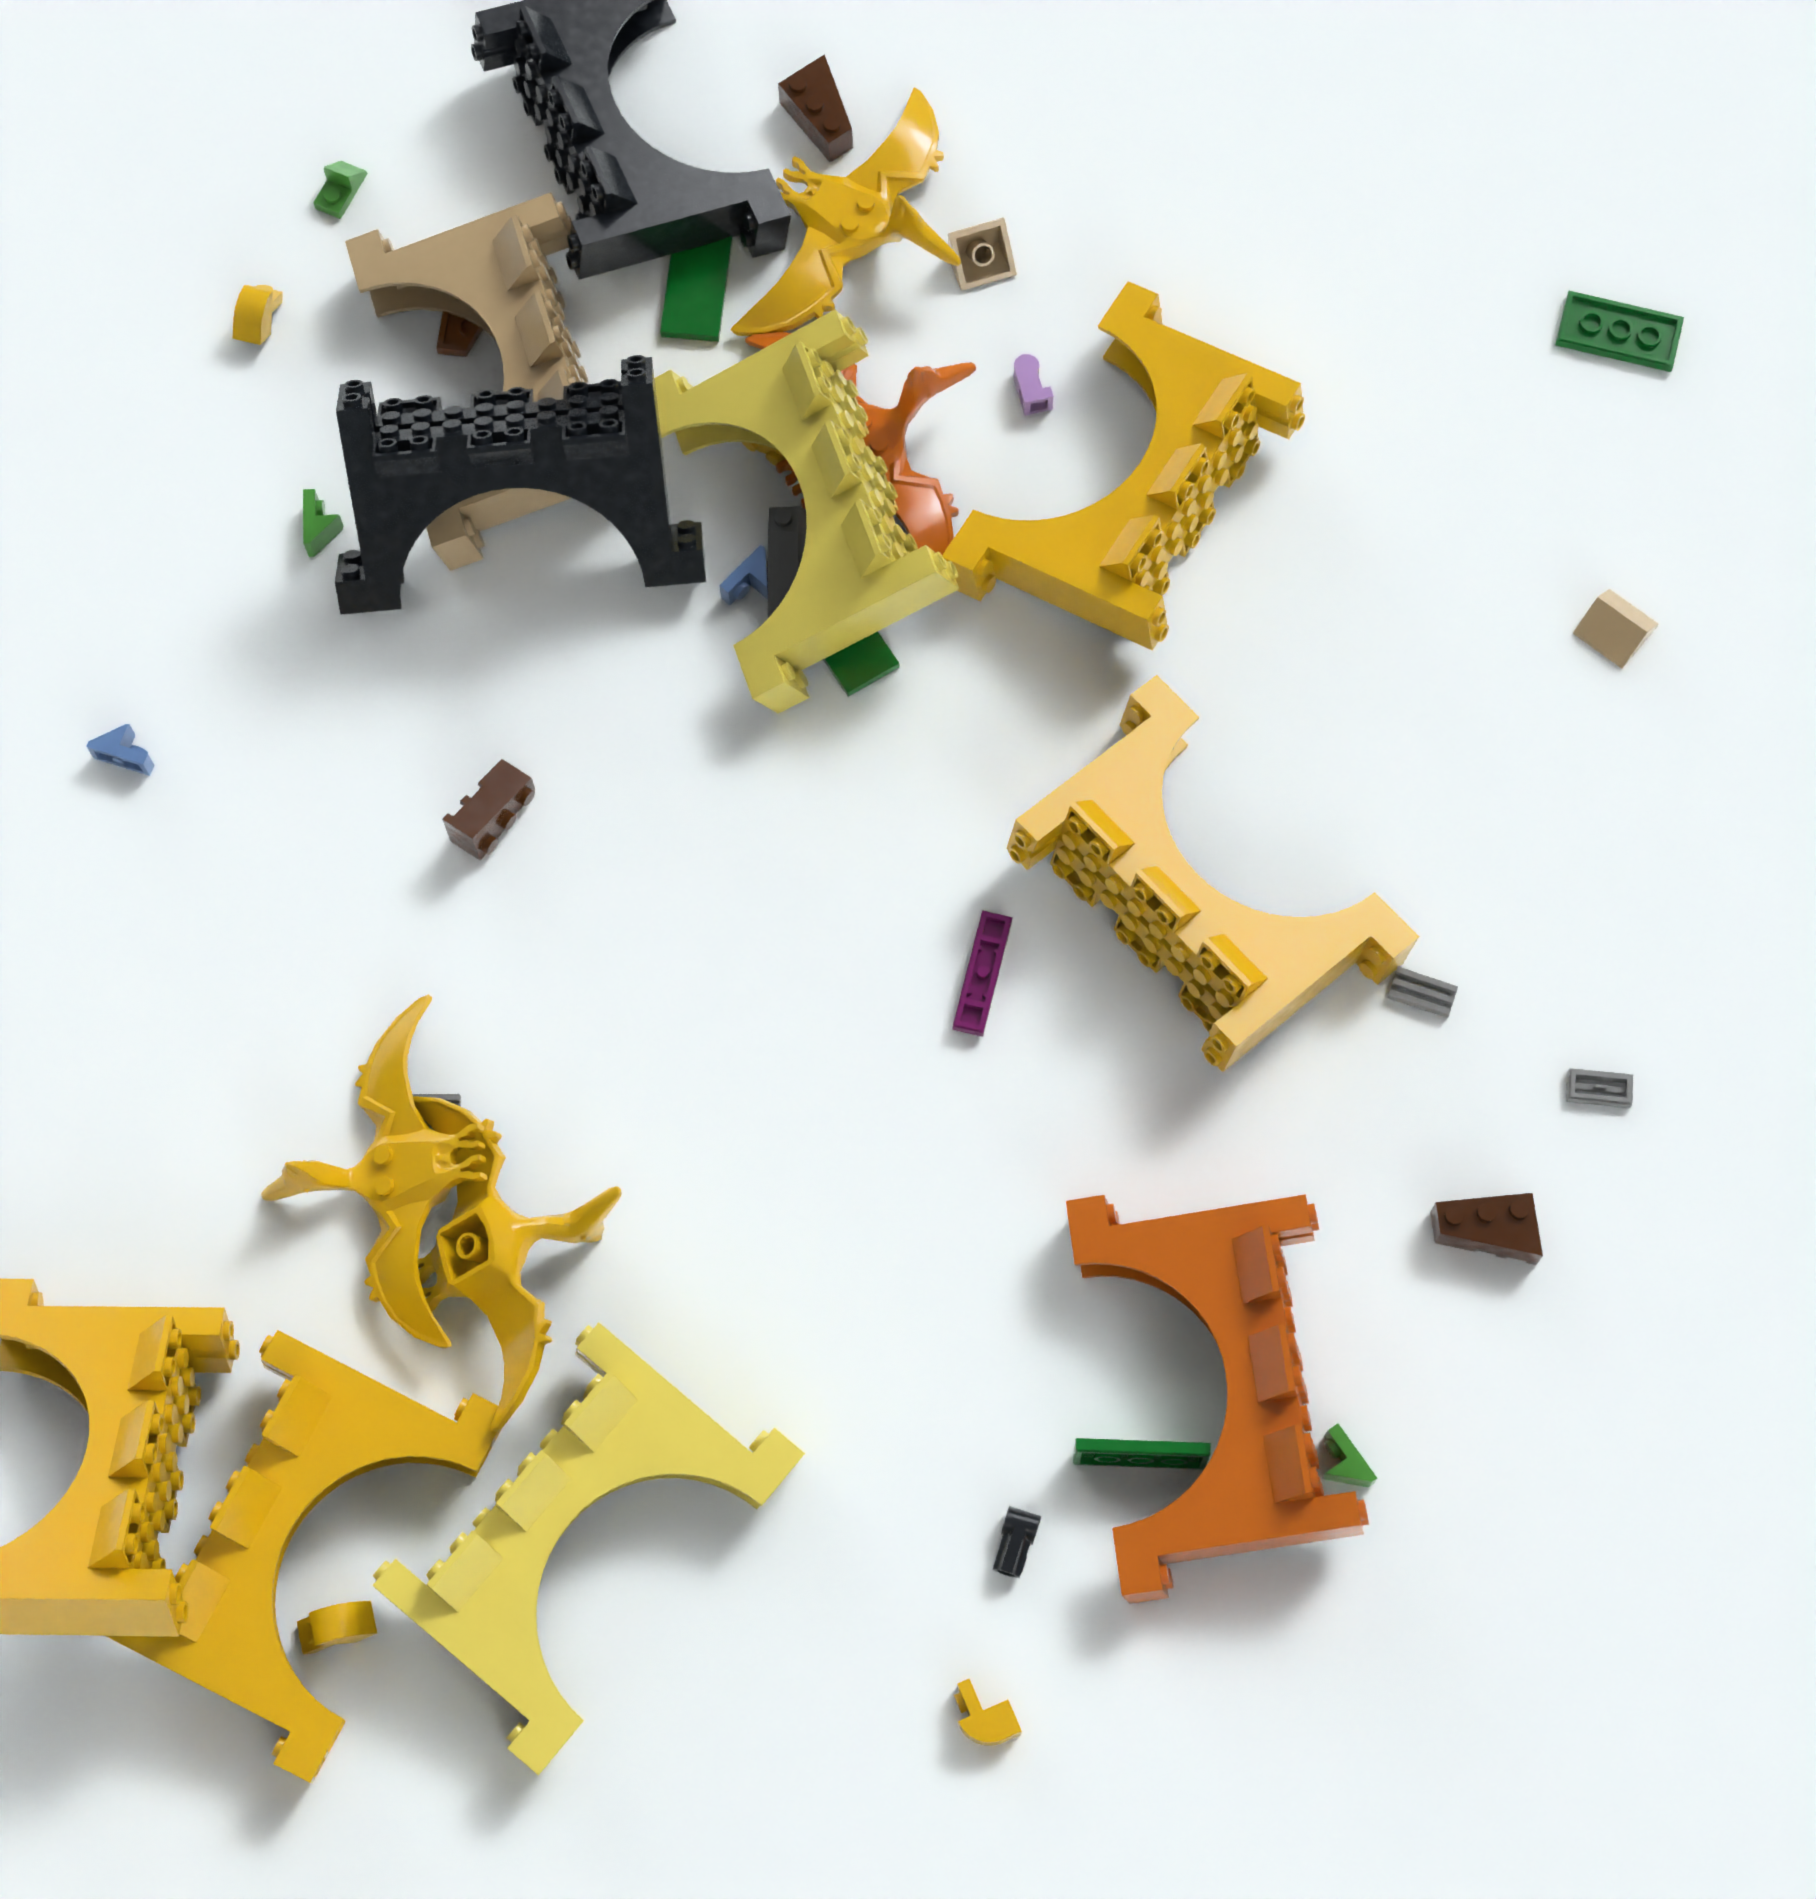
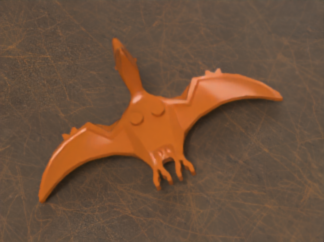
M791 333L754 334L745 338V342L762 350ZM972 362L934 369L930 366H916L908 373L898 405L892 409L871 405L860 396L856 397L858 405L864 408L868 416V421L865 423L869 434L863 438L865 445L872 450L875 456L882 457L888 469V472L885 473L888 482L890 481L897 492L898 498L895 501L899 510L896 511V516L907 533L912 535L918 549L927 545L935 553L940 552L941 555H943L954 538L952 517L958 516L959 509L951 506L954 501L953 494H943L937 478H931L911 470L907 460L905 436L908 424L916 416L923 404L936 394L964 380L976 371V365ZM853 364L842 370L841 373L847 381L852 380L857 388V365ZM785 459L776 464V471L779 474L786 470L792 471L791 474L785 476V483L787 486H790L798 479L792 467ZM799 483L792 487L794 496L802 493ZM802 498L801 506L805 509L804 498Z

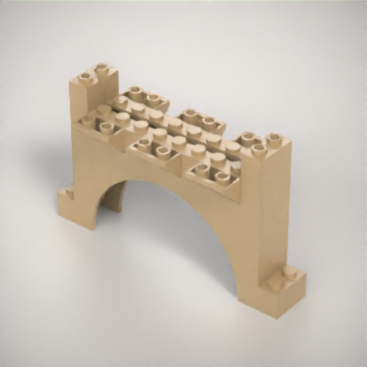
M551 192L394 250L390 239H384L378 229L345 241L359 292H370L378 318L404 311H446L449 314L476 324L497 342L503 363V391H508L514 387H522L525 390L533 389L534 402H538L542 398L561 400L563 399L564 386H569L574 382H589L583 366H580L578 360L581 357L579 348L575 340H572L568 328L564 327L565 314L563 309L566 308L561 292H557L555 284L558 283V279L546 257L569 248L567 235H570L572 222L571 217L567 216L562 201L556 202ZM508 488L489 491L465 499L450 507L436 517L426 529L433 550L447 568L452 571L484 559L481 548L485 546L480 531L571 498L555 492L529 488Z

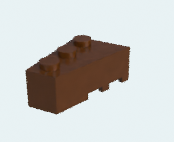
M825 54L778 83L779 103L829 162H832L853 148L852 126Z
M503 759L478 782L480 788L472 797L465 795L460 800V804L463 807L454 816L447 813L442 818L450 841L480 861L486 854L489 855L494 851L498 844L499 836L504 830L507 831L513 826L517 818L516 814L522 806L526 807L529 805L535 795L532 777Z
M1533 1193L1435 1202L1430 1211L1436 1244L1473 1252H1486L1505 1259L1509 1257L1526 1261V1263L1537 1265L1543 1257Z

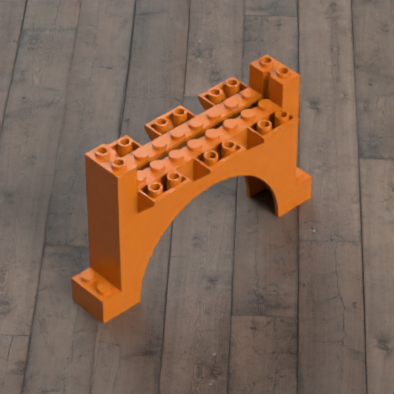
M1306 1194L1120 1224L1118 1211H1115L1114 1203L1109 1204L1105 1195L1066 1201L1075 1266H1081L1082 1278L1117 1277L1134 1280L1153 1286L1174 1297L1190 1309L1211 1333L1219 1347L1226 1372L1227 1409L1224 1426L1216 1449L1201 1475L1189 1489L1164 1509L1142 1520L1112 1528L1122 1597L1129 1604L1169 1598L1168 1589H1172L1174 1586L1172 1572L1167 1564L1364 1535L1363 1525H1369L1364 1499L1358 1500L1356 1491L1324 1496L1323 1485L1317 1469H1320L1317 1450L1311 1438V1433H1306L1307 1431H1312L1310 1413L1307 1405H1304L1309 1404V1399L1302 1376L1304 1369L1301 1352L1294 1335L1296 1327L1291 1310L1293 1302L1291 1290L1286 1279L1288 1275L1286 1260L1281 1247L1315 1241L1313 1231L1320 1230L1315 1204H1308Z

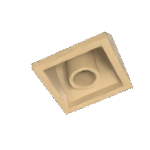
M1004 217L948 233V245L961 259L959 266L951 265L961 291L1017 275Z
M1608 589L1596 598L1573 634L1623 669L1658 627L1659 623L1614 591Z

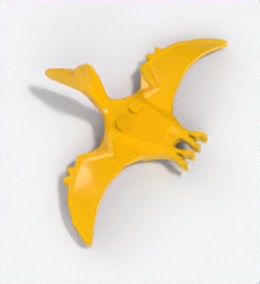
M915 87L913 88L905 110L893 131L867 161L846 177L815 173L800 158L796 156L792 158V166L799 171H790L785 168L783 170V178L789 182L803 183L808 187L804 192L798 193L779 177L776 179V184L782 190L780 193L786 205L801 218L806 228L805 238L802 247L779 281L732 326L730 330L737 336H752L754 334L784 332L795 329L814 317L817 319L822 317L823 312L833 311L835 309L833 299L843 288V267L850 261L865 256L881 245L900 242L903 238L913 242L948 264L954 266L961 264V259L954 250L924 221L919 212L908 203L904 196L898 195L917 184L923 183L930 169L938 172L939 165L937 162L944 159V153L937 150L939 130L934 110L920 90Z
M428 994L418 998L395 1018L376 1042L367 1063L358 1066V1070L363 1074L355 1082V1086L361 1088L357 1104L376 1125L374 1141L362 1160L349 1169L316 1160L285 1162L281 1170L282 1175L262 1191L261 1197L265 1201H275L301 1193L332 1190L356 1191L376 1213L381 1228L374 1246L365 1257L370 1276L365 1279L364 1283L373 1288L369 1295V1300L374 1302L380 1301L389 1317L414 1338L446 1349L452 1346L451 1341L435 1319L426 1301L420 1282L418 1254L421 1229L432 1207L444 1202L453 1187L466 1180L483 1182L488 1180L486 1174L479 1171L471 1172L478 1165L486 1163V1157L477 1154L467 1158L460 1164L456 1162L457 1153L461 1149L473 1151L485 1149L484 1143L478 1140L470 1141V1139H474L476 1134L484 1132V1126L475 1123L466 1126L457 1134L447 1135L439 1133L427 1126L414 1104L408 1078V1054L416 1026L432 1001V996Z
M413 1096L415 1107L434 1131L453 1135L459 1133L470 1124L478 1123L484 1126V1132L476 1134L474 1139H470V1141L478 1140L484 1143L485 1149L480 1151L461 1149L457 1153L456 1162L460 1164L467 1158L477 1154L486 1157V1163L478 1165L471 1172L479 1171L487 1175L488 1180L483 1182L466 1180L456 1185L458 1202L452 1221L438 1230L435 1247L424 1258H418V1268H420L419 1277L421 1285L434 1272L437 1274V1283L432 1287L423 1288L424 1295L427 1297L426 1301L432 1312L442 1300L448 1297L470 1298L489 1319L500 1343L504 1361V1383L501 1400L491 1423V1430L496 1432L505 1426L523 1402L539 1371L544 1346L553 1341L550 1336L546 1335L552 1321L545 1319V1303L521 1286L520 1272L526 1261L529 1249L536 1241L542 1238L574 1244L580 1242L593 1243L602 1240V1234L605 1229L603 1221L619 1201L622 1191L618 1186L608 1188L575 1210L563 1214L531 1218L519 1215L501 1199L495 1188L506 1157L497 1144L502 1135L493 1131L494 1121L489 1119L481 1121L470 1110L441 1098Z

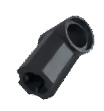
M1009 1506L1001 1531V1535H1003L992 1570L1020 1579L1030 1544L1033 1545L1041 1520L1040 1515Z

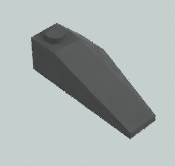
M800 506L769 507L768 618L789 591L802 560L807 526L806 509Z

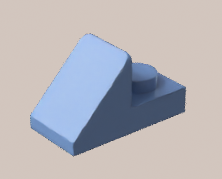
M762 545L719 585L721 599L728 605H731L736 599L741 600L745 597L750 589V585L768 599L767 560L765 547Z
M124 724L88 741L86 745L94 759L148 776L151 775L155 766L148 751L139 746L132 745L135 732L130 724Z

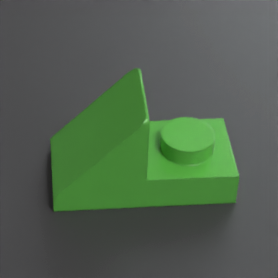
M342 160L324 166L323 170L327 180L313 202L316 210L339 219L344 215L368 174L366 170Z
M303 489V544L308 556L315 557L343 530L344 525L339 514L325 515L324 500H319L315 489Z
M1339 1423L1328 1429L1324 1435L1326 1439L1324 1445L1329 1454L1334 1459L1339 1457L1341 1462L1327 1471L1322 1479L1367 1488L1373 1485L1378 1479Z

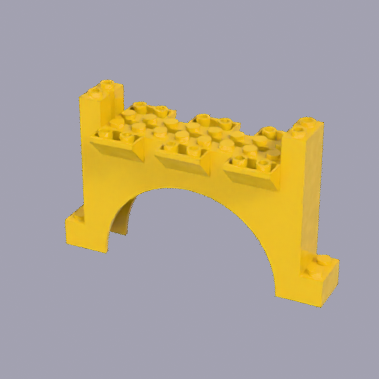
M1127 281L1098 324V329L1115 338L1103 355V360L1115 365L1136 381L1147 394L1155 409L1156 424L1145 455L1132 474L1109 495L1086 508L1064 516L1041 520H1012L987 515L973 509L942 555L946 561H952L957 569L958 578H956V582L959 587L957 591L981 602L985 594L993 590L996 579H999L1153 651L1157 643L1162 642L1166 638L1169 631L1166 618L1167 611L1165 610L1162 596L1170 586L1171 580L1168 574L1169 561L1178 554L1185 557L1190 548L1193 549L1197 546L1201 537V531L1205 525L1211 524L1216 514L1213 502L1214 492L1218 486L1224 485L1230 488L1235 479H1240L1243 475L1249 457L1256 455L1261 443L1258 437V428H1263L1288 440L1295 430L1299 431L1305 421V414L1303 413L1304 397H1302L1301 383L1163 325L1159 294Z
M1156 675L1130 694L1119 724L1126 736L1015 819L1006 849L1012 860L1018 864L1021 863L1026 870H1029L1054 850L1050 865L1059 878L1065 879L1073 887L1076 896L1082 901H1086L1091 907L1096 905L1101 899L1107 908L1113 909L1119 915L1113 930L1123 944L1129 945L1137 953L1140 962L1146 967H1150L1155 973L1166 966L1172 975L1178 976L1184 982L1178 997L1188 1011L1194 1012L1202 1020L1205 1029L1210 1035L1205 1040L1201 1050L1211 1065L1217 1066L1224 1072L1355 963L1359 966L1361 973L1365 977L1372 979L1379 985L1397 970L1398 966L1400 967L1404 964L1420 936L1375 892L1351 907L1334 913L1319 916L1293 917L1270 914L1240 904L1220 893L1200 877L1185 860L1170 834L1165 819L1162 799L1164 773L1176 757L1188 747V744L1181 737L1199 720V716Z
M0 1278V1371L26 1374L48 1381L69 1393L89 1414L87 1449L80 1469L65 1495L41 1521L13 1541L0 1547V1634L179 1637L181 1624L186 1623L188 1618V1603L182 1599L181 1584L176 1582L172 1569H166V1561L164 1558H161L157 1538L159 1532L169 1533L171 1521L176 1520L178 1514L176 1497L177 1492L183 1489L184 1473L177 1466L176 1447H187L189 1434H193L195 1431L194 1409L201 1402V1388L196 1386L195 1373L232 1372L233 1362L238 1360L240 1355L239 1340L234 1339L233 1321H229L225 1307L44 1306L43 1293L38 1291L34 1279Z
M277 1330L273 1337L268 1335L265 1338L259 1353H261L263 1367L285 1379L276 1396L279 1398V1403L275 1411L271 1409L267 1411L259 1426L262 1428L261 1435L263 1439L260 1445L254 1443L244 1460L248 1466L244 1465L241 1472L237 1470L233 1472L225 1487L228 1490L227 1492H229L223 1503L217 1501L208 1517V1520L212 1523L210 1526L212 1531L208 1537L202 1535L193 1552L197 1556L196 1560L192 1559L189 1565L183 1563L175 1576L176 1582L181 1584L182 1599L188 1603V1618L186 1623L181 1624L179 1637H106L289 1731L290 1733L287 1738L283 1736L279 1738L271 1755L276 1757L273 1764L313 1784L346 1721L318 1702L303 1686L294 1673L280 1640L275 1607L276 1587L284 1554L293 1535L305 1517L326 1495L354 1477L374 1469L407 1463L432 1464L455 1469L476 1478L502 1428L496 1432L491 1430V1423L498 1405L475 1393H472L469 1400L463 1397L454 1414V1420L457 1421L455 1422Z

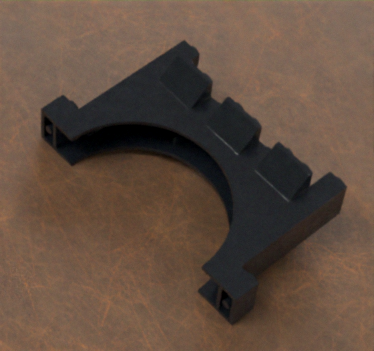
M522 0L475 12V25L471 27L474 44H471L473 59L480 62L484 72L514 64L516 75L512 78L513 86L517 94L521 93L526 115L532 117L535 126H540L543 123L545 125L547 144L544 145V153L547 161H552L555 167L556 181L559 185H563L567 195L574 192L577 194L579 210L575 214L576 220L571 222L570 235H567L569 251L566 252L565 256L569 269H574L579 280L711 244L730 236H740L743 247L748 248L752 258L785 249L791 213L769 168L740 173L718 172L679 162L658 151L643 140L630 127L615 103L611 93L609 77L620 57L628 48L647 34L676 23V18L667 0Z
M633 355L627 359H622L621 381L606 379L600 383L574 382L569 386H564L563 399L561 400L542 398L538 402H534L533 389L525 390L522 387H514L503 392L482 390L477 394H471L470 408L450 406L442 410L441 397L433 398L429 395H422L412 400L390 398L384 402H379L377 413L371 381L350 380L345 384H340L336 416L360 551L349 550L338 556L335 588L340 615L402 609L401 584L405 583L404 565L415 541L424 529L444 511L465 499L489 491L508 488H529L555 492L573 498L600 513L618 529L631 546L642 570L645 588L706 582L702 522L684 520L678 524H671L652 357Z

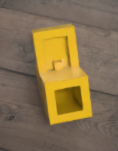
M244 285L235 305L232 339L261 345L271 335L272 312L282 304L283 292L273 290L269 285Z
M371 1600L327 1606L308 1613V1617L297 1621L303 1655L314 1654L336 1644L356 1643L378 1634Z
M970 1678L957 1683L958 1693L954 1694L955 1701L961 1714L967 1712L969 1717L959 1720L958 1726L968 1739L980 1745L994 1746L1022 1734L1008 1699L983 1710Z

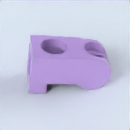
M1022 354L1014 362L1013 379L1024 416L1053 409L1054 396L1051 386L1042 387L1039 378V361L1031 354Z

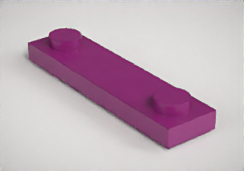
M982 910L952 1030L981 1037L984 1036L1013 917Z

